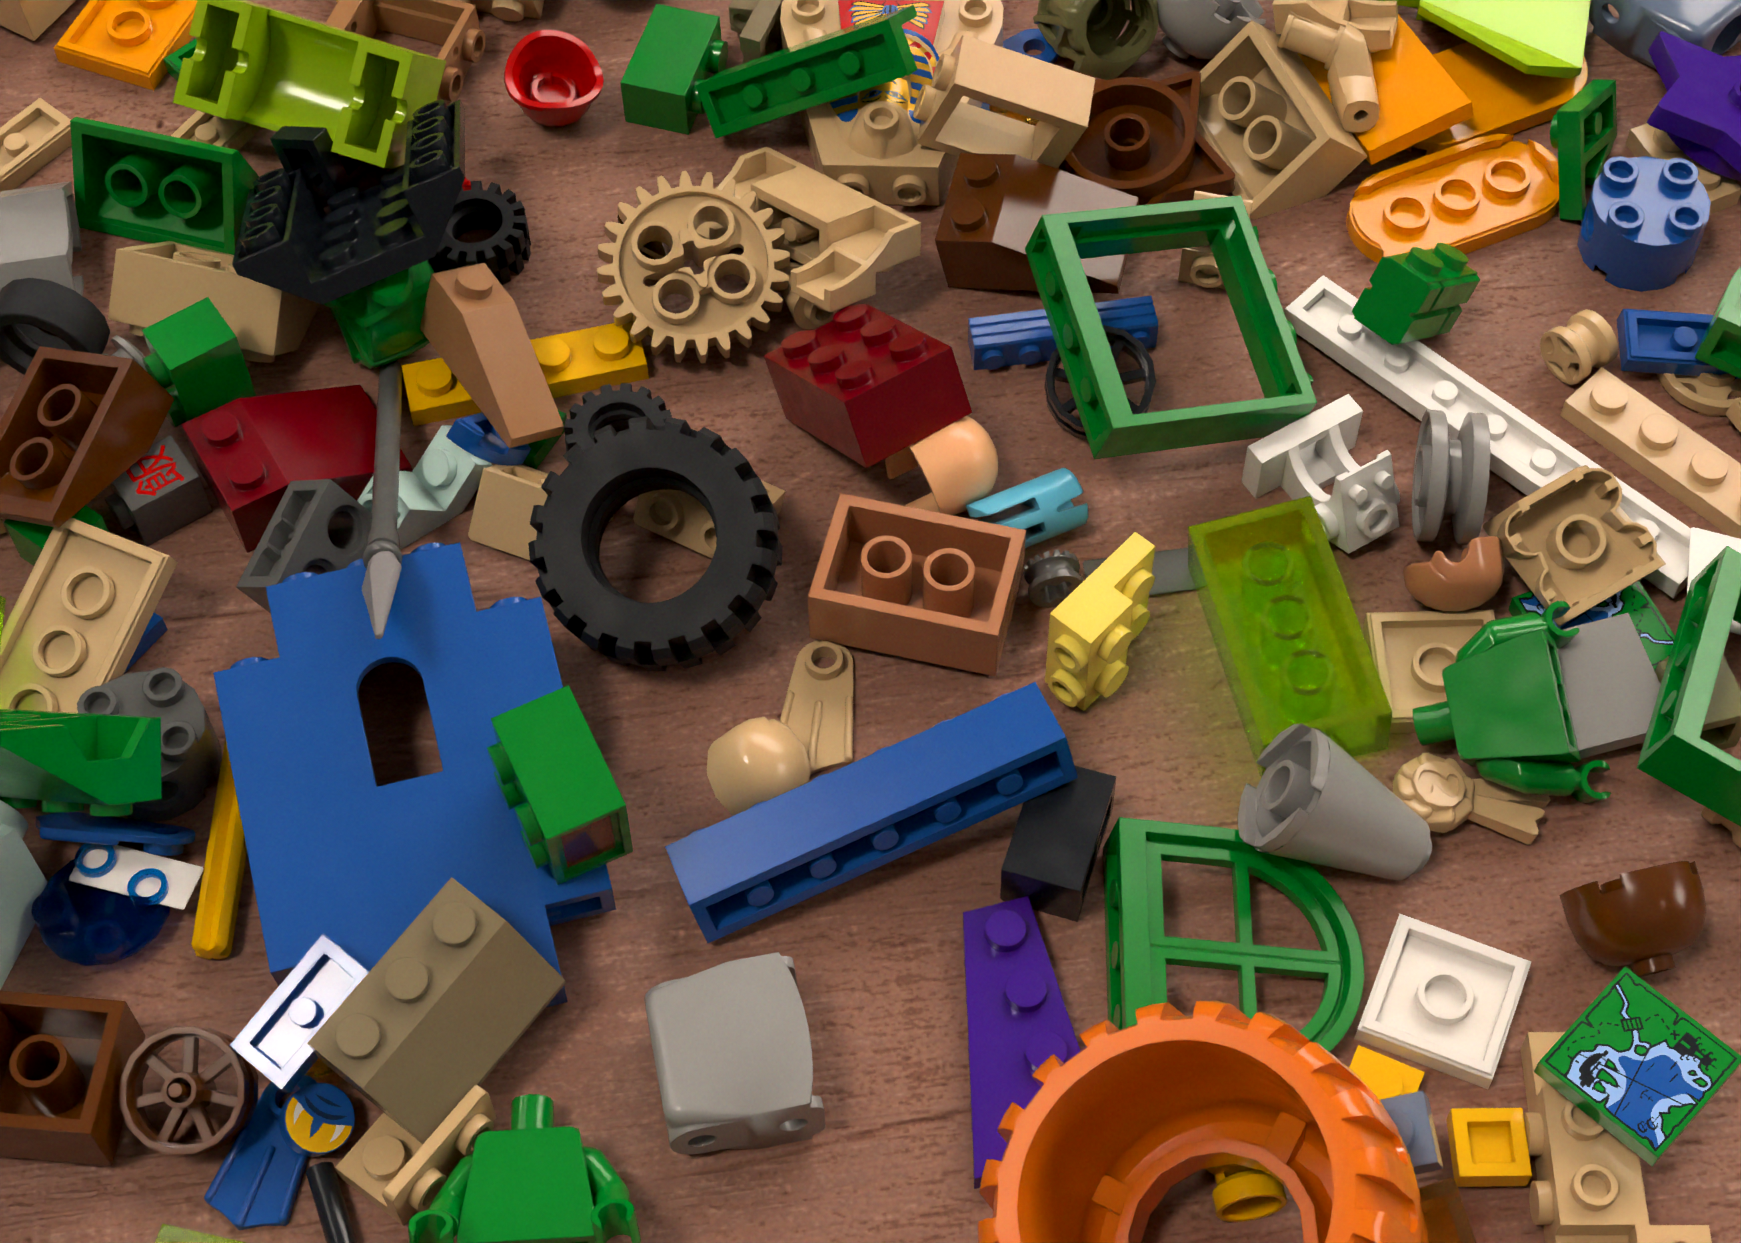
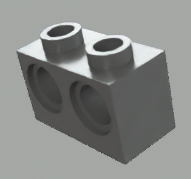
M331 479L290 481L236 588L271 613L266 586L282 583L285 578L296 573L313 572L319 575L345 569L350 563L362 559L366 549L368 533L371 530V512Z

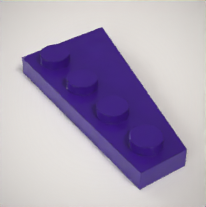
M1028 896L963 912L974 1189L980 1188L986 1159L1002 1160L1007 1142L997 1130L1005 1112L1012 1102L1025 1109L1039 1090L1040 1086L1032 1078L1034 1072L1053 1054L1065 1063L1080 1052Z

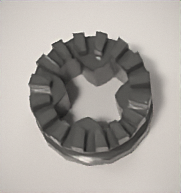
M1054 550L1053 556H1050L1049 551L1043 552L1045 558L1036 555L1034 556L1035 561L1029 559L1027 562L1028 566H1024L1023 574L1027 584H1029L1028 595L1033 604L1046 608L1057 607L1084 581L1081 574H1079L1080 564L1078 558L1074 553L1070 554L1066 550L1060 553V550Z

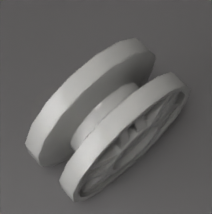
M1427 409L1424 413L1415 452L1412 486L1413 536L1416 541L1433 542L1440 529L1443 515H1451L1452 531L1457 544L1468 545L1471 539L1479 537L1486 508L1490 471V429L1488 417L1484 413L1468 412L1461 424L1457 440L1450 439L1447 417L1443 410Z

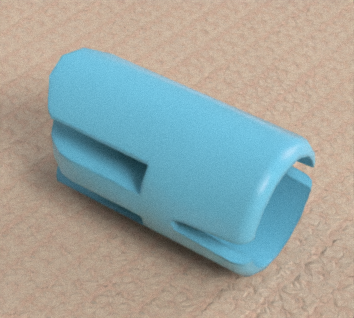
M1067 468L1057 469L966 505L970 517L987 516L979 521L1026 530L1025 548L1086 524L1089 515L1087 503L1074 507L1071 499L1083 493V489L1075 475Z

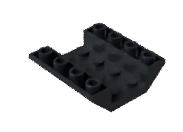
M437 100L417 109L412 115L414 119L407 122L404 165L388 171L380 178V184L360 192L358 187H351L336 193L328 199V206L324 208L302 167L290 173H286L284 168H279L257 178L253 182L254 188L249 190L232 261L237 275L323 305L435 257L465 179V108L461 100L446 105L444 100Z

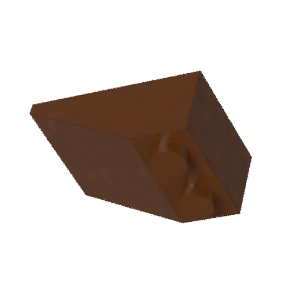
M960 153L935 238L948 287L1038 291L1025 247L1042 215L1140 205L1139 198L1017 154ZM1128 254L1080 259L1091 293L1119 294Z
M39 346L0 421V518L59 528L149 452L174 398L134 359Z

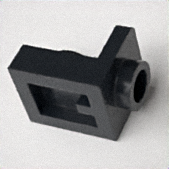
M282 126L270 138L286 173L302 167L317 197L323 198L326 201L342 190L355 187V183L370 169L367 162L347 156H339L338 153L331 152L333 141L327 128Z

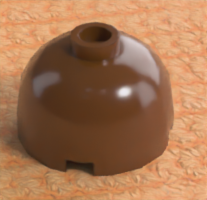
M1679 861L1619 874V879L1601 884L1600 887L1598 881L1559 895L1567 923L1576 942L1591 958L1607 966L1631 965L1632 972L1638 977L1676 968L1672 955L1694 944L1703 930L1707 911L1704 889L1695 861L1691 863L1689 861Z

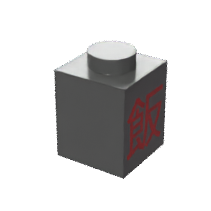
M171 435L153 444L149 452L110 484L114 493L105 498L112 515L121 529L124 531L133 526L146 547L213 512L199 475Z

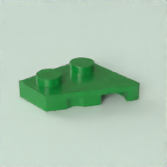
M1593 79L1553 116L1550 127V141L1552 147L1558 149L1560 219H1583L1587 206L1585 185L1594 184V181L1602 172L1607 155L1611 152L1617 136L1616 80Z

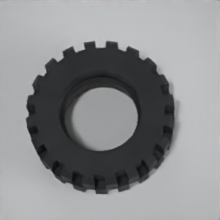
M647 416L629 419V429L616 432L611 424L594 431V436L598 442L584 451L578 443L568 450L563 457L568 461L569 465L560 476L550 471L541 486L548 495L544 506H533L530 525L537 531L536 540L528 543L530 562L538 569L539 577L535 582L542 598L553 608V615L578 639L593 651H598L611 661L627 667L630 664L641 665L647 671H666L667 665L680 664L684 669L703 664L701 657L713 651H716L721 656L736 646L732 639L744 628L749 632L752 631L762 618L758 610L764 600L772 601L778 585L774 575L776 566L782 565L783 546L778 537V530L781 527L776 510L761 479L756 475L749 461L737 448L731 449L724 443L720 435L705 427L700 431L691 429L686 420L667 417L664 425H654ZM655 490H678L685 492L697 499L707 509L714 523L716 549L708 569L694 586L669 600L642 603L622 595L607 580L599 560L602 536L610 519L624 504L641 494Z

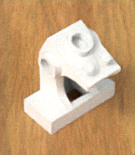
M1349 394L1247 447L1241 481L1255 499L1281 486L1305 514L1314 535L1322 542H1332L1348 554L1399 527L1397 504L1400 502V493L1394 482L1392 457L1388 450L1378 454L1375 460L1362 467L1354 461L1348 450L1355 447L1363 410ZM1334 483L1332 496L1321 490Z

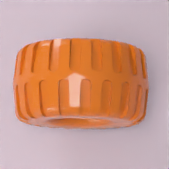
M1196 1001L1193 1015L1185 1016L1169 1002L1135 1009L1137 1024L1119 1030L1109 1020H1105L1079 1034L1086 1047L1065 1063L1055 1054L1051 1055L1032 1075V1078L1038 1083L1040 1088L1025 1109L1012 1102L1005 1112L997 1132L1007 1142V1146L1001 1161L986 1159L979 1192L992 1208L993 1217L978 1222V1243H1142L1151 1213L1173 1186L1202 1169L1237 1164L1265 1171L1288 1188L1300 1210L1304 1243H1429L1428 1231L1421 1209L1422 1198L1410 1155L1396 1124L1379 1098L1354 1071L1320 1044L1310 1041L1290 1024L1264 1012H1257L1250 1019L1232 1004L1219 1001Z

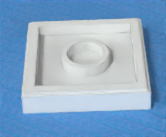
M1399 914L1354 1039L1489 1089L1531 961Z

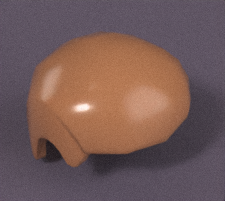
M1496 536L1471 539L1468 547L1464 548L1461 554L1460 562H1452L1446 558L1442 551H1435L1429 562L1413 563L1404 567L1405 587L1416 600L1427 607L1441 611H1464L1479 607L1494 597L1502 585L1504 574L1502 541Z

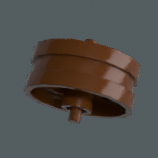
M196 1026L170 1027L146 1038L129 1056L120 1078L119 1106L128 1129L145 1146L167 1155L209 1154L231 1144L249 1125L258 1103V1074L251 1063L229 1046L234 1040L233 1037L211 1028ZM199 1038L214 1043L225 1052L222 1057L201 1073H198ZM184 1039L183 1071L178 1072L158 1054L170 1043ZM232 1065L237 1075V1096L217 1091L214 1082L218 1076ZM150 1066L165 1081L162 1085V1091L143 1095V1080ZM212 1102L234 1107L229 1121L217 1134L205 1109ZM167 1103L173 1108L159 1133L150 1124L144 1107ZM189 1109L202 1142L193 1144L173 1142Z

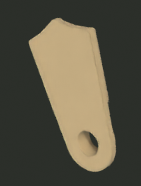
M823 640L807 644L797 655L780 717V722L787 725L804 745L811 768L810 775L829 768L849 765L853 762V658L850 651L844 645ZM820 657H830L835 661V664L829 668H819L813 662Z

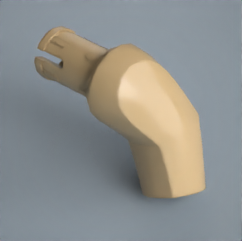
M1290 11L1277 47L1324 62V69L1328 70L1327 79L1332 104L1344 131L1363 132L1370 130L1379 119V101L1371 55L1364 35L1349 23H1347L1346 27L1340 25L1339 30L1300 17Z

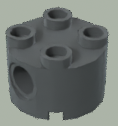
M161 667L151 671L127 673L102 686L92 687L80 696L77 702L78 713L161 717L162 799L134 802L133 814L127 815L129 819L147 822L172 820L194 809L206 797L204 789L210 784L212 777L216 783L220 774L222 762L221 745L195 689L185 683L177 671Z

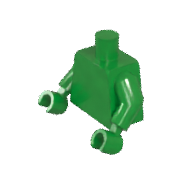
M1556 601L1541 616L1536 613H1527L1487 622L1457 651L1455 663L1442 670L1447 701L1413 708V721L1420 744L1425 746L1455 739L1460 760L1472 767H1477L1483 779L1524 794L1572 795L1577 801L1586 804L1608 798L1611 792H1595L1587 782L1589 772L1602 773L1610 770L1609 765L1605 761H1590L1576 768L1568 764L1581 761L1557 649L1566 646L1579 633L1580 629L1561 630L1555 626L1552 619L1564 616L1571 608L1569 604L1565 601Z
M527 1094L515 1097L511 1102V1130L485 1131L479 1134L475 1141L473 1154L459 1160L429 1209L412 1216L408 1224L409 1243H454L456 1235L457 1243H606L610 1238L617 1235H628L631 1237L632 1243H640L641 1237L635 1209L630 1202L629 1189L604 1153L599 1149L584 1146L579 1128L572 1126L553 1127L554 1101L550 1097L540 1094Z

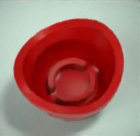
M539 30L525 36L511 51L504 71V83L509 96L520 106L526 116L534 122L548 127H564L577 122L599 96L604 83L602 70L590 48L579 38L559 30Z

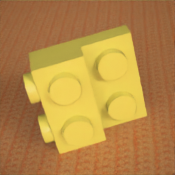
M1136 532L1050 613L1045 682L1055 697L1067 706H1077L1085 711L1100 695L1105 698L1111 696L1121 686L1128 674L1129 667L1126 665L1128 646L1140 634L1149 620L1150 611L1147 610L1149 592L1155 581V577L1152 575L1155 546Z

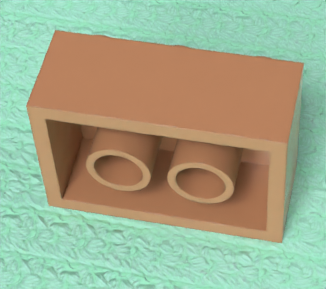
M840 493L808 593L810 638L996 676L1024 572L1026 530Z

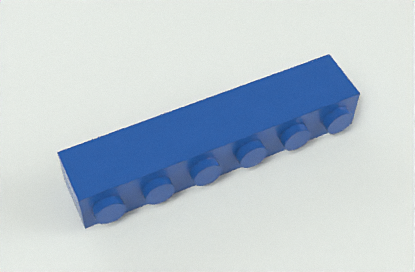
M1033 682L1013 692L1002 694L995 700L955 718L944 720L934 727L892 746L881 748L873 754L829 774L820 775L811 782L775 798L757 803L750 809L712 826L696 830L687 837L665 846L687 903L707 943H710L1078 778L1067 738L1036 682Z

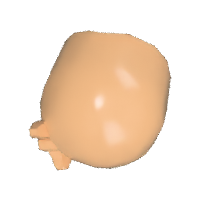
M969 416L955 421L885 459L889 479L904 474L918 467L919 464L932 491L905 506L948 515H956L966 511V505L986 498L991 493L998 476V455L993 441L987 431Z

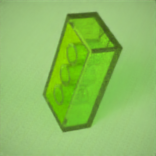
M1307 496L1188 526V568L1255 763L1264 749L1280 732L1293 724L1301 723L1310 728L1322 730L1352 757L1388 749L1392 709L1312 497ZM1256 763L1260 777H1262L1266 768Z

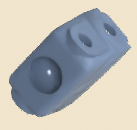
M1591 0L1588 18L1594 26L1592 32L1623 55L1654 69L1656 67L1648 49L1661 31L1718 55H1723L1741 41V0ZM1608 4L1617 10L1619 19L1610 13Z

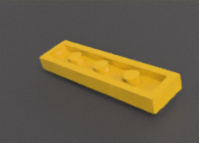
M631 321L620 326L612 323L531 339V344L552 397L557 398L600 389V386L608 384L616 386L621 385V383L649 379L642 342L640 340L634 344L630 339V331L634 322ZM442 358L401 365L414 426L482 412Z

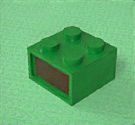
M569 685L491 718L497 743L486 747L495 769L493 775L508 809L514 808L522 828L520 831L522 839L536 869L548 864L557 885L633 852L626 804Z

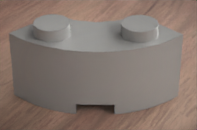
M71 181L1 191L0 291L12 280L37 278L53 281L73 289L83 296L84 279L82 275L75 277L72 275L73 252L82 251Z

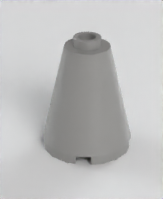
M1302 723L1293 724L1280 732L1264 749L1256 763L1265 767L1266 770L1257 788L1246 783L1240 799L1237 821L1239 836L1244 842L1252 845L1257 851L1394 881L1404 880L1411 874L1418 873L1426 865L1432 852V841L1430 839L1428 823L1322 730L1310 728Z

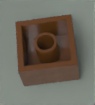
M0 990V1156L112 1166L124 1121V1116L119 1106L120 1078L129 1056L145 1040V1034L126 1001Z

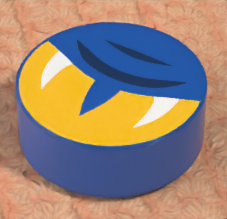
M327 1083L308 1084L293 1093L282 1106L279 1116L280 1133L285 1143L296 1153L307 1157L325 1156L341 1147L350 1137L355 1122L354 1109L347 1095L336 1086Z

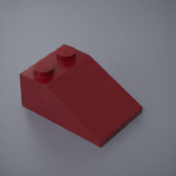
M360 384L238 398L181 424L199 471L247 553L256 549L290 481L331 479L357 501L374 475L377 410ZM400 449L399 471L412 472L411 464Z

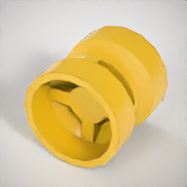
M1237 1164L1207 1169L1215 1176L1217 1186L1212 1192V1199L1216 1216L1220 1220L1227 1222L1256 1220L1274 1214L1286 1206L1287 1197L1284 1185L1265 1171Z

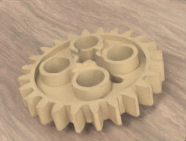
M682 171L679 187L671 188L667 180L661 175L657 177L658 194L652 196L645 189L638 186L635 188L637 208L623 202L617 205L618 215L624 224L616 222L605 223V235L614 243L598 244V258L610 263L597 268L598 282L611 284L602 292L604 305L621 304L613 313L615 325L620 326L633 321L634 323L630 331L631 342L635 344L645 336L650 335L652 337V355L657 356L665 345L669 344L674 346L676 362L681 363L687 348H695L700 363H706L708 347L716 345L719 352L726 359L730 357L731 339L736 338L747 348L752 346V334L749 328L751 325L765 332L770 329V319L763 309L781 312L783 299L774 291L788 289L790 276L778 270L789 266L790 252L775 248L784 242V229L774 228L766 230L773 221V210L767 208L754 213L757 193L751 191L741 199L736 198V180L732 178L725 183L721 190L713 188L712 172H706L700 186H692L687 171ZM712 221L722 225L726 229V233L718 239L709 240L698 235L695 230L701 224ZM660 241L668 245L671 251L665 257L654 260L642 255L640 249L648 242ZM737 247L742 248L744 251L741 255L728 254L731 249ZM694 259L698 267H703V272L694 275L690 267H684V262ZM734 274L745 279L748 285L741 292L731 294L721 290L716 283L723 276ZM646 279L659 280L654 286L648 287L644 285ZM681 294L689 298L692 305L688 310L675 314L663 309L660 303L669 295Z

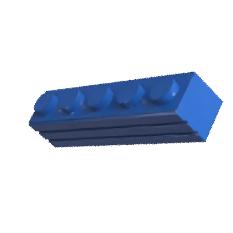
M1151 295L1095 302L1102 325L1127 331L1142 342L1145 349L1156 347L1159 325ZM1045 309L968 318V345L974 370H993L1005 366L1032 365L1037 362L1050 361L1051 354L1057 348Z

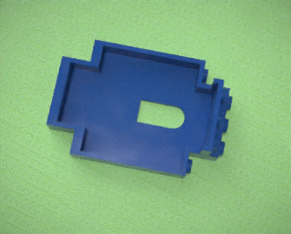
M460 542L450 545L428 543L415 548L410 554L402 555V569L384 635L381 639L375 638L362 593V585L367 570L364 567L363 559L350 563L345 569L319 575L313 572L296 573L285 578L282 583L266 586L279 657L270 660L263 657L245 658L235 662L230 669L214 672L213 674L269 969L277 985L279 986L322 934L331 938L370 971L451 877L504 918L562 976L550 926L616 910L607 865L604 864L557 885L548 864L536 869L520 833L522 828L514 808L508 809L493 775L495 769L486 747L497 743L491 718L563 688L542 598L537 597L527 600L523 597H509L495 602L490 609L477 611ZM399 662L414 668L423 679L443 771L377 787L358 692L363 678L370 670L384 663ZM564 986L546 1008L568 1002Z

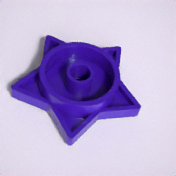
M1659 32L1649 47L1648 52L1667 93L1660 100L1648 118L1647 123L1654 128L1665 131L1680 150L1700 165L1722 176L1741 181V55L1723 57L1666 32Z

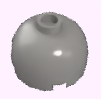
M1157 0L1158 25L1165 33L1162 41L1172 53L1183 59H1188L1193 55L1199 59L1212 60L1251 20L1262 26L1266 23V19H1259L1264 10L1257 0Z

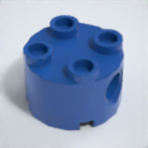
M1616 156L1608 159L1603 166L1601 174L1594 181L1579 230L1577 246L1583 262L1592 271H1594L1596 264L1600 270L1607 273L1605 281L1618 288L1643 292L1664 289L1674 284L1677 276L1684 271L1686 274L1692 266L1709 220L1711 201L1704 185L1697 179L1699 174L1697 167L1692 162L1683 158L1665 160L1648 156L1633 158Z

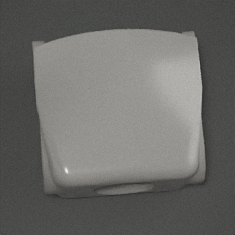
M779 952L728 961L689 977L660 983L652 987L645 994V1008L669 1145L674 1152L680 1154H700L722 1149H763L812 1139L813 1134H817L825 1129V1111L822 1098L812 1095L813 1059L811 1039L804 1006L797 988L793 958L781 956Z

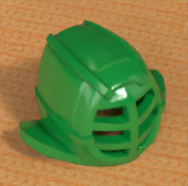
M428 260L324 304L330 308L334 320L337 321L348 353L354 364L360 362L369 369L383 366L412 354L430 343L420 330L430 279L434 273Z

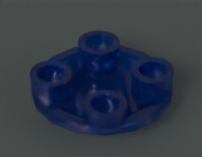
M84 844L76 852L75 859L67 863L50 878L41 895L32 904L31 913L44 944L61 959L83 966L113 964L139 953L159 935L170 915V907L159 904L168 894L169 883L165 874L155 868H146L138 871L128 882L127 891L129 896L70 881L69 877L75 866L79 869L80 874L88 878L104 876L115 866L117 856L112 845ZM95 849H102L108 852V859L102 866L88 868L83 865V859L88 852ZM153 877L161 881L159 891L152 896L142 897L136 893V887L143 879Z

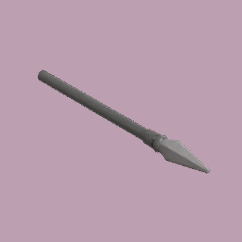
M396 360L379 368L371 530L368 533L366 549L362 557L364 567L367 569L362 585V593L376 639H381L384 635L403 559L400 550L399 534L397 532L403 372L400 362Z

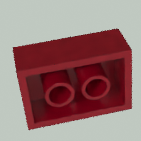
M868 304L847 306L834 314L833 321L813 331L804 330L791 334L782 341V347L764 355L786 419L866 468L972 413L952 347Z

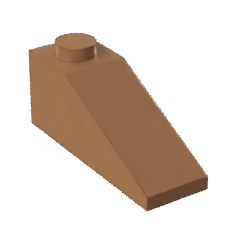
M485 263L433 273L430 279L420 330L506 445L512 448L562 435L563 422L515 301Z

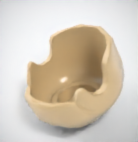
M766 717L748 719L715 740L708 750V779L715 797L733 816L750 809L757 803L768 801L808 783L811 768L804 745L787 725L776 719H767Z

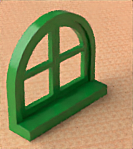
M1118 818L1103 846L1108 1020L1121 1030L1137 1024L1135 1009L1152 1004L1166 1003V964L1237 971L1239 1008L1250 1019L1257 1013L1255 973L1325 979L1320 1004L1310 1022L1299 1032L1310 1041L1317 1042L1331 1053L1351 1026L1358 1011L1364 984V960L1357 929L1351 915L1328 881L1308 862L1257 851L1252 845L1241 839L1239 830ZM1161 861L1220 866L1232 869L1236 943L1164 936ZM1249 874L1268 882L1280 890L1300 909L1314 930L1321 951L1253 944Z

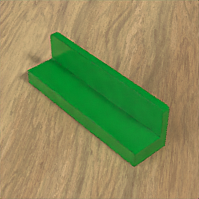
M914 5L725 69L696 84V89L715 138L884 84L917 71L916 63L902 27L904 23L918 16Z

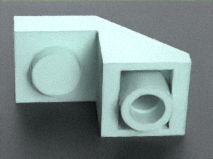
M442 425L412 472L399 471L397 532L400 539V550L461 514L479 488L482 470L493 466L490 462L472 455L449 440L446 435L452 425ZM373 476L357 500L371 513Z

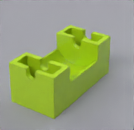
M197 0L189 35L196 37V49L191 58L183 57L173 103L224 119L244 121L276 132L282 126L327 128L333 141L331 152L383 168L394 169L405 163L407 122L414 119L412 115L417 109L437 100L446 60L247 0Z

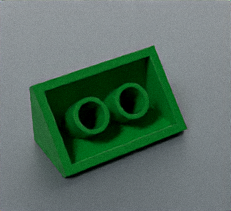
M74 117L70 120L74 194L79 228L149 243L172 241L234 255L249 190L254 188L253 182L259 178L258 174L238 150L80 117Z

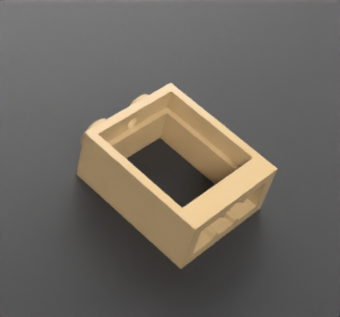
M963 34L951 55L943 53L940 56L934 71L932 86L924 84L918 94L913 113L914 118L921 120L917 144L958 157L960 153L1017 154L1058 169L1088 127L1095 78ZM963 96L1039 120V122L1034 126L960 102Z

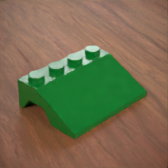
M0 709V800L14 809L36 807L37 800H42L43 812L83 811L84 803L90 804V815L124 816L133 814L134 802L162 799L161 717Z

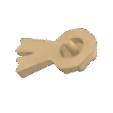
M1422 753L1419 757L1403 764L1393 780V793L1428 823L1430 831L1447 833L1468 819L1526 845H1531L1537 837L1539 831L1537 824L1545 813L1541 808L1546 807L1551 801L1549 795L1524 794L1483 778L1471 779L1467 777L1456 760L1452 758L1444 759L1430 753Z

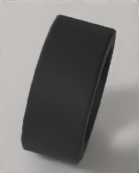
M37 278L12 280L1 289L0 359L21 374L25 375L39 346L94 354L103 353L110 334L106 318L91 301L73 289L53 281ZM37 327H39V328H41V329H44V330H46V331H49V332L53 333L54 335H56L57 337L52 336V335H50V334H47V333L41 331L40 329H38Z

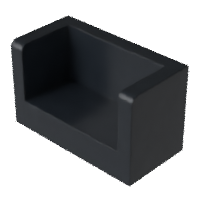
M1075 766L1078 775L1077 779L1023 803L1001 869L1000 899L1006 902L1028 896L1033 910L1078 922L1113 810L1116 776Z

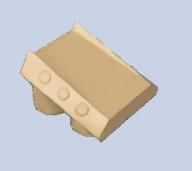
M1587 465L1577 467L1517 501L1482 525V528L1489 536H1496L1501 539L1503 555L1545 609L1556 601H1565L1569 604L1570 610L1564 616L1554 619L1558 626L1574 619L1666 565L1665 561L1657 553V543L1648 528L1639 523L1632 522L1620 507L1622 488L1614 475L1603 468H1589Z

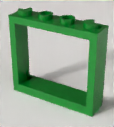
M1241 195L1041 216L1025 247V252L1094 459L1263 438L1309 415L1317 404L1311 387L1314 380L1305 371L1296 346L1295 328L1286 319L1277 295L1276 277L1273 271L1267 268L1258 243L1257 226L1252 227ZM1210 246L1265 398L1132 414L1080 259Z
M1726 546L1690 583L1637 769L1741 827V761L1700 738L1732 620L1741 624V553Z

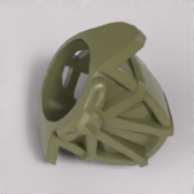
M1039 0L1037 15L1033 17L1034 24H1038V28L1046 41L1054 48V51L1061 57L1075 62L1073 70L1100 79L1110 80L1117 78L1148 51L1158 31L1157 0H1131V10L1130 0ZM1127 20H1129V23H1128V26H1127L1126 30H1125V31L1123 32V34L1118 38V36L1120 35L1122 29L1124 28V26H1125Z

